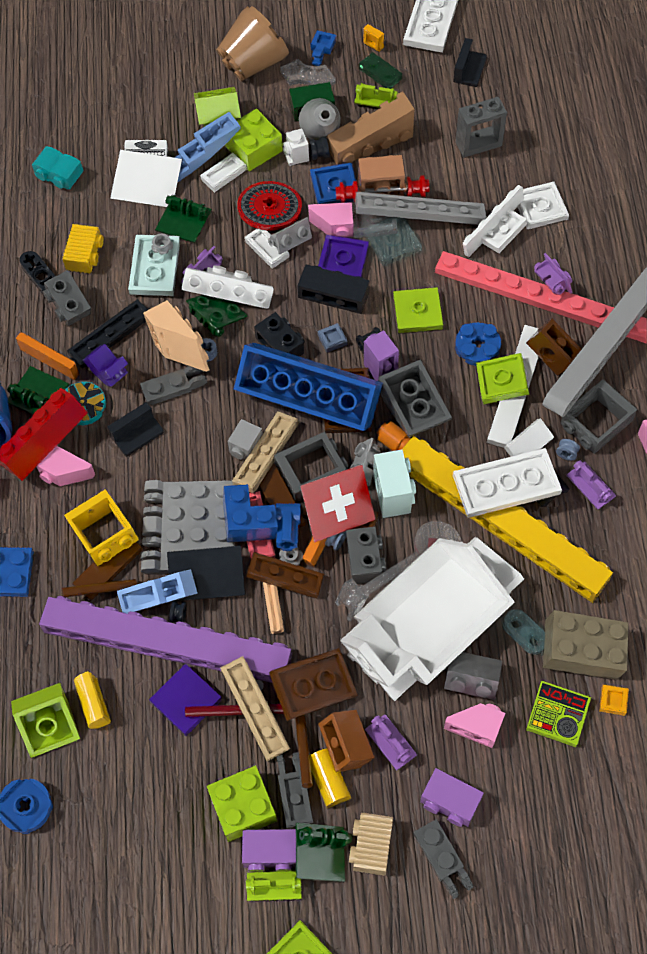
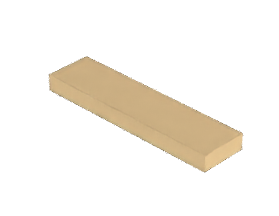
M281 412L276 413L232 480L233 485L248 484L249 492L255 493L273 465L274 455L282 451L298 426V418Z
M244 656L220 667L266 761L289 750L290 748Z

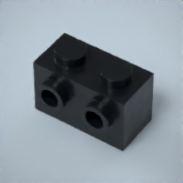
M274 312L254 326L255 338L261 345L299 357L304 354V338L299 332L295 333L291 329L285 317L281 318Z

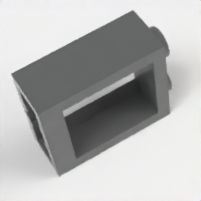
M499 96L459 108L455 143L463 158L502 146L507 111ZM493 120L492 126L471 132L472 126Z
M602 379L576 401L569 412L562 417L561 424L564 430L569 434H573L585 449H589L595 454L634 420L637 409ZM596 400L619 419L616 424L599 438L595 437L575 419Z
M325 432L274 455V463L295 503L304 500L301 485L349 469L344 457H339L336 451L338 449L335 441L332 438L329 439ZM324 447L335 469L300 484L289 462Z

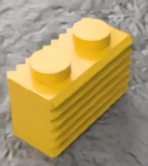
M72 224L62 258L66 270L90 274L93 266H97L98 248H102L104 241L99 227Z

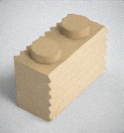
M361 812L360 820L355 819L353 836H358L356 847L351 846L349 863H354L353 871L386 876L393 817Z

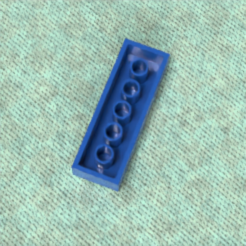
M253 342L244 345L234 390L365 431L372 425L383 382Z

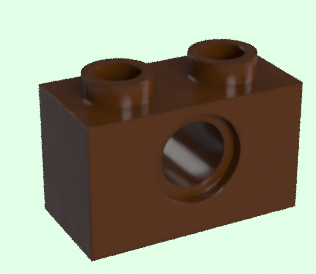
M553 318L540 327L526 342L557 376L568 368L582 350Z

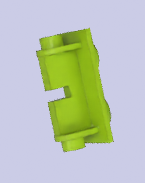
M361 83V85L357 84L356 86L357 94L354 104L380 108V104L388 101L390 103L396 100V95L399 93L394 91V88L379 87V90H377L375 86Z
M296 871L247 873V901L302 899L301 879H296Z

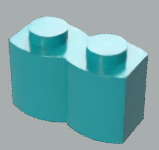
M48 146L43 149L32 163L34 174L38 179L50 181L61 189H71L84 171L81 161Z

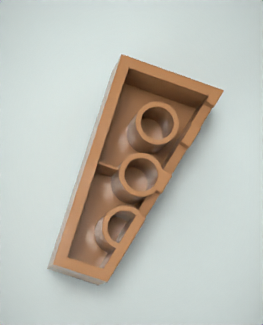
M403 91L396 95V100L390 103L388 101L383 102L377 111L371 114L366 112L361 115L356 123L349 122L327 135L329 153L336 165L352 163L359 158L370 156L372 153L387 149L392 145L407 141L413 137L415 109Z

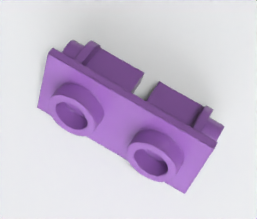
M213 246L209 251L204 249L197 257L199 261L195 265L190 264L187 268L201 271L205 269L207 271V267L220 266L223 258L219 254L215 255L213 253L215 246Z
M544 253L545 261L535 264V273L543 282L545 281V284L554 294L560 295L565 290L571 294L570 283H572V279L567 271L563 272L556 259H551Z
M579 460L573 466L575 469L567 474V477L597 509H600L616 497L613 491L586 462Z
M386 714L382 717L376 716L371 721L372 724L365 729L396 771L417 756L416 752Z

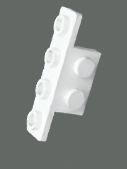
M518 185L514 190H511L501 204L495 206L492 213L479 223L478 228L465 238L463 242L465 256L470 257L482 243L500 253L527 225V219L514 212L517 206L524 200L522 186Z
M221 266L207 267V272L186 268L182 283V290L266 309L270 306L274 290L272 286L252 282L251 276H248L246 272L236 270L235 273L228 272L226 268Z

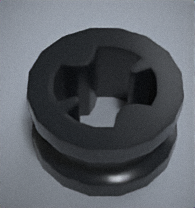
M177 601L172 602L170 623L185 621L186 602H182V604H178Z

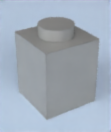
M241 419L227 441L231 455L237 459L246 460L262 436V428Z

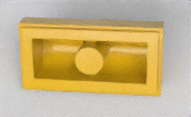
M89 671L78 675L74 679V683L88 728L96 729L110 724L111 720L97 678Z
M322 749L311 754V771L326 808L328 809L350 800L351 796L341 771H335L328 749Z

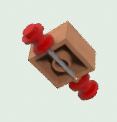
M402 155L359 158L358 185L357 181H353L352 186H345L343 182H339V187H335L336 200L345 203L346 199H353L355 202L356 192L404 196V192H407L408 197H412L413 194L417 193L421 197H425L426 193H429V180L425 179L424 175H420L419 180L412 181L410 176H408L405 183Z

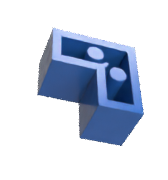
M248 484L224 486L223 508L227 543L276 539L278 525L275 505L250 506Z

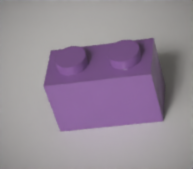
M383 330L378 334L370 335L364 341V366L368 368L374 380L378 381V377L398 369L399 350L386 332Z
M435 768L421 796L420 802L424 804L423 807L434 814L440 812L448 816L447 820L459 827H462V825L468 827L484 793Z
M296 829L243 830V867L248 868L249 872H264L265 868H275L277 872L292 871V868H296Z

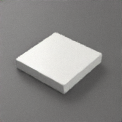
M555 182L523 189L524 200L517 207L521 216L527 219V230L568 220V211Z

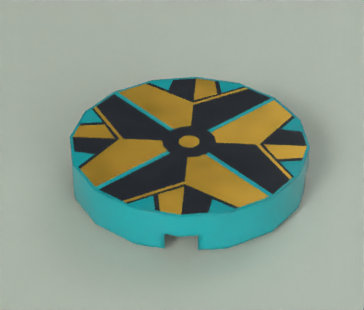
M78 382L65 389L88 412L77 425L92 424L100 419L104 408H106V400L99 386L91 382Z

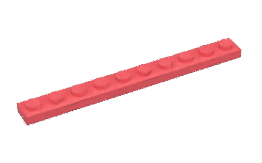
M445 251L442 252L435 268L436 274L598 328L614 309V307L572 293L570 294L566 291L560 295L554 294L545 284ZM641 317L626 337L647 344V318Z

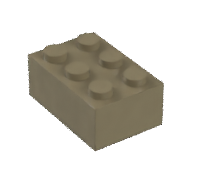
M554 610L545 620L543 668L614 680L620 678L627 671L628 622Z

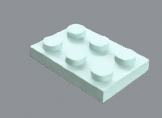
M136 235L128 288L130 295L174 296L180 247L179 236H169L170 241L173 242V248L167 254L161 255L158 252L155 253L151 248L153 245L152 240L156 235Z

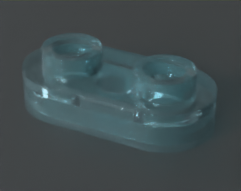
M517 609L509 611L503 619L504 630L526 652L530 654L541 653L545 645L544 630L525 612ZM511 621H517L519 627H513ZM531 638L537 640L538 644L536 646L530 643Z

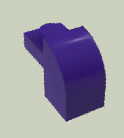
M106 344L100 345L83 359L94 375L109 387L113 386L128 373L124 368L128 364L123 356L116 358Z

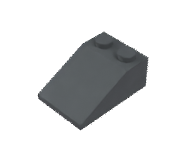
M421 360L378 377V381L383 382L380 395L386 407L408 437L452 420Z

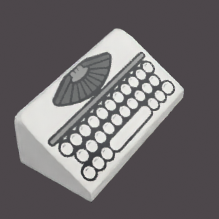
M125 140L126 151L168 157V144L166 140Z

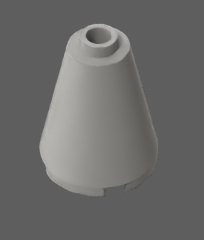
M313 99L307 102L300 111V129L310 139L320 140L324 136L327 138L328 134L340 127V113L337 107L326 99Z

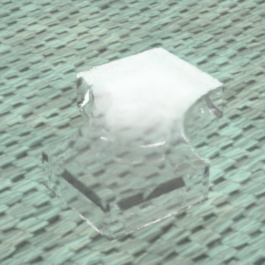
M298 59L280 67L281 74L290 86L294 84L314 85L330 82L331 85L336 84L335 77L326 65L308 66Z

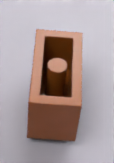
M357 710L333 712L319 723L336 772L359 769L375 758Z

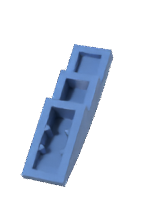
M230 112L195 132V139L178 149L179 155L175 158L182 159L178 182L209 160L241 129Z

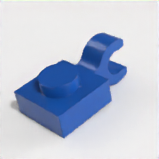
M316 31L311 42L312 57H314L312 65L321 66L324 53L331 54L336 42L335 34Z

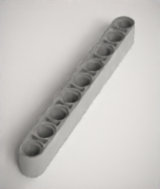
M647 267L547 393L542 403L544 407L564 417L647 310Z

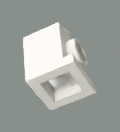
M298 129L287 132L286 142L283 143V152L288 165L292 166L309 161V145L303 130Z

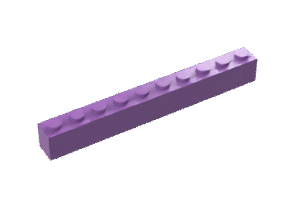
M57 596V598L48 597L39 623L43 632L47 634L221 671L220 667L244 656L254 678L272 682L269 674L271 670L289 665L292 659L291 649L282 643H273L271 645L263 643L261 639L254 637L243 639L231 632H225L224 634L215 633L213 629L208 627L197 629L184 622L173 624L160 617L145 618L137 612L130 611L127 614L109 606H105L104 609L95 607L94 604L86 601H81L80 603L71 602L70 599L63 598L62 596Z

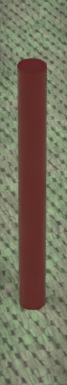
M280 703L268 704L272 714H284ZM239 705L185 707V717L243 715Z

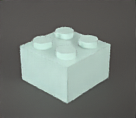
M403 450L374 454L373 477L383 518L411 513L412 504H415L414 494L416 493L414 479H410L409 458H404Z

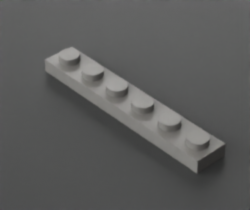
M356 192L355 197L356 214L477 225L486 219L483 203Z

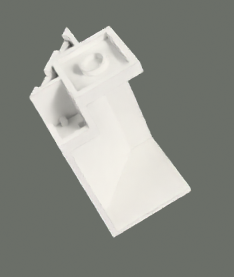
M476 537L468 544L439 538L354 616L359 624L340 641L349 651L347 656L353 662H358L363 671L376 684L379 683L387 694L396 701L416 681L428 685L514 603V600L510 597L511 591L524 578L516 569Z

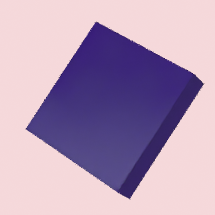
M326 235L318 266L323 269L362 277L369 241Z
M185 664L149 701L177 729L187 736L206 716L185 717V707L217 706L222 701V698Z

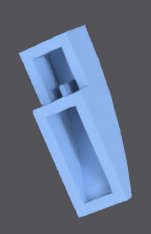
M190 569L119 590L117 594L122 613L128 614L130 611L136 612L197 594V589Z

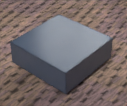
M338 323L317 331L318 337L327 353L347 345V339Z

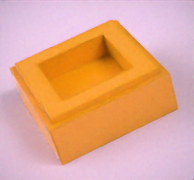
M367 24L364 27L363 43L380 52L384 48V33Z
M602 685L599 712L625 716L627 713L629 689Z

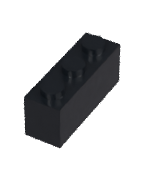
M305 264L297 285L298 298L362 314L369 295L370 280L360 276L355 277L343 274L340 271L323 269L320 266Z

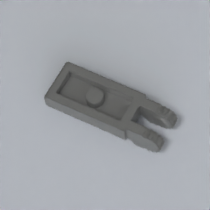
M187 366L185 369L142 382L140 386L146 402L151 406L192 392L191 390L205 385L207 378L204 375L193 377L202 373L203 370Z
M299 752L293 753L292 757L296 772L287 774L285 773L286 765L283 756H277L280 773L278 779L287 830L294 829L295 823L313 824L307 788L302 787Z
M437 819L413 832L415 839L439 881L444 883L453 899L458 897L459 894L456 886L449 878L451 875L457 873L463 886L468 891L474 888L469 876L463 869L464 865Z

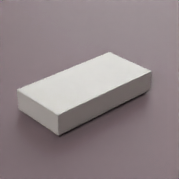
M232 153L201 174L200 177L215 193L246 171L247 166Z
M256 229L245 236V242L272 269L289 258L288 251L278 254L277 247L269 245L268 239L271 234L267 230Z
M540 418L535 420L504 448L512 457L540 450L554 436Z

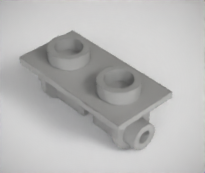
M305 218L299 222L297 221L293 225L270 235L268 239L269 245L277 247L278 254H282L311 239L309 219Z
M373 438L357 445L354 452L356 456L353 464L350 466V468L361 464L363 465L367 486H370L373 477V470L367 466L373 467L374 454H380L381 452L377 444H372Z

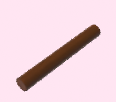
M136 579L63 587L61 589L62 597L119 591L137 585Z
M303 715L295 718L302 787L310 788L313 784L306 719Z

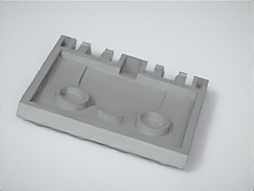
M149 480L145 482L144 492L146 495H144V501L155 504L163 503V507L152 506L144 508L143 514L146 517L143 518L142 535L145 538L142 539V545L145 547H161V552L155 550L142 552L141 573L169 574L168 551L235 546V542L227 543L223 508L224 486L233 485L232 481L162 482L159 480Z

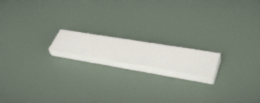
M524 325L515 354L522 353L529 389L539 356L526 342L538 328ZM526 395L499 402L487 443L504 448L513 440Z

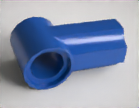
M276 503L278 525L276 546L283 551H292L298 548V525L301 523V504Z

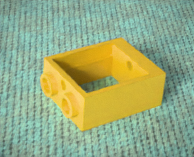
M106 489L64 515L97 566L109 561L113 556L129 548L139 540L132 526ZM110 512H113L124 529L93 548L82 530Z

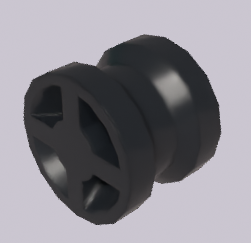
M326 136L321 137L320 140L309 139L312 161L317 160L318 157L329 158L330 154Z

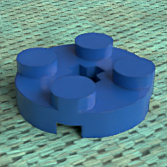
M479 322L462 325L455 341L457 355L473 366H477L476 363L497 357L501 347V338L497 333L496 327L492 324ZM475 341H481L483 344H481V347L478 348L476 347V344L472 343Z
M35 779L14 780L0 793V820L7 828L14 832L29 834L37 830L47 821L53 808L50 793L42 783ZM30 799V809L20 812L21 806L19 802L21 800L27 802Z

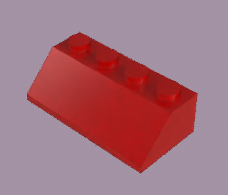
M60 388L51 395L50 399L40 409L35 411L32 418L24 426H21L7 443L1 446L0 465L23 481L88 412L72 394Z

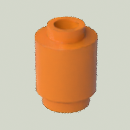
M392 421L388 424H382L377 432L379 435L378 441L392 451L402 450L411 439L402 428Z

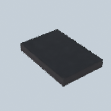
M241 545L167 552L169 575L191 569L197 589V594L173 601L245 595Z

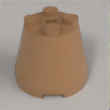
M247 6L242 10L216 49L217 53L223 58L221 61L228 70L233 68L235 76L241 82L280 62L289 54L283 39L277 36L274 29L270 26L271 23L253 6L250 8Z

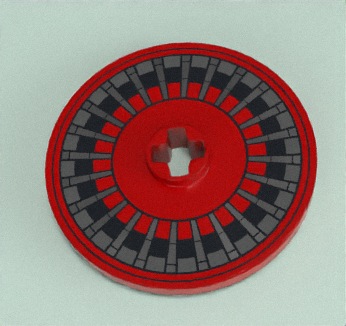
M264 181L247 187L240 194L237 209L241 219L248 225L260 230L272 231L283 229L293 224L301 214L302 201L299 194L292 187L280 182Z

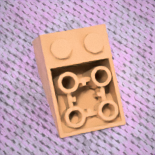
M166 300L143 313L154 344L165 358L206 372L209 370L206 362L209 360V357L201 346L204 343L198 331L193 332L188 319L183 320L177 306L173 307Z

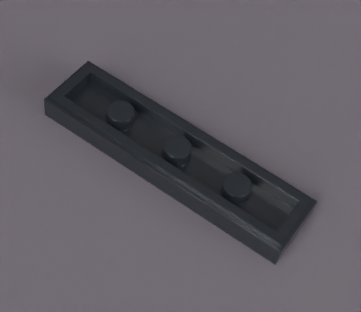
M136 299L68 349V355L83 369L87 366L83 359L100 345L106 344L110 349L145 323L146 319L143 313L148 311V309Z

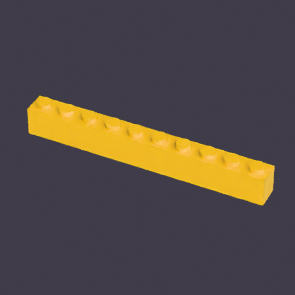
M413 436L402 449L404 458H409L411 472H409V476L466 515L453 478V471L465 468L451 462L444 453H438L432 449L425 440H419ZM513 506L470 517V519L591 603L595 601L605 588L613 574L605 563L597 562L591 558L586 550L572 545L564 535L553 532L545 522L534 519L521 506Z

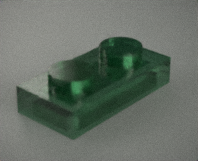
M374 52L359 63V69L384 88L391 89L402 80L403 73Z

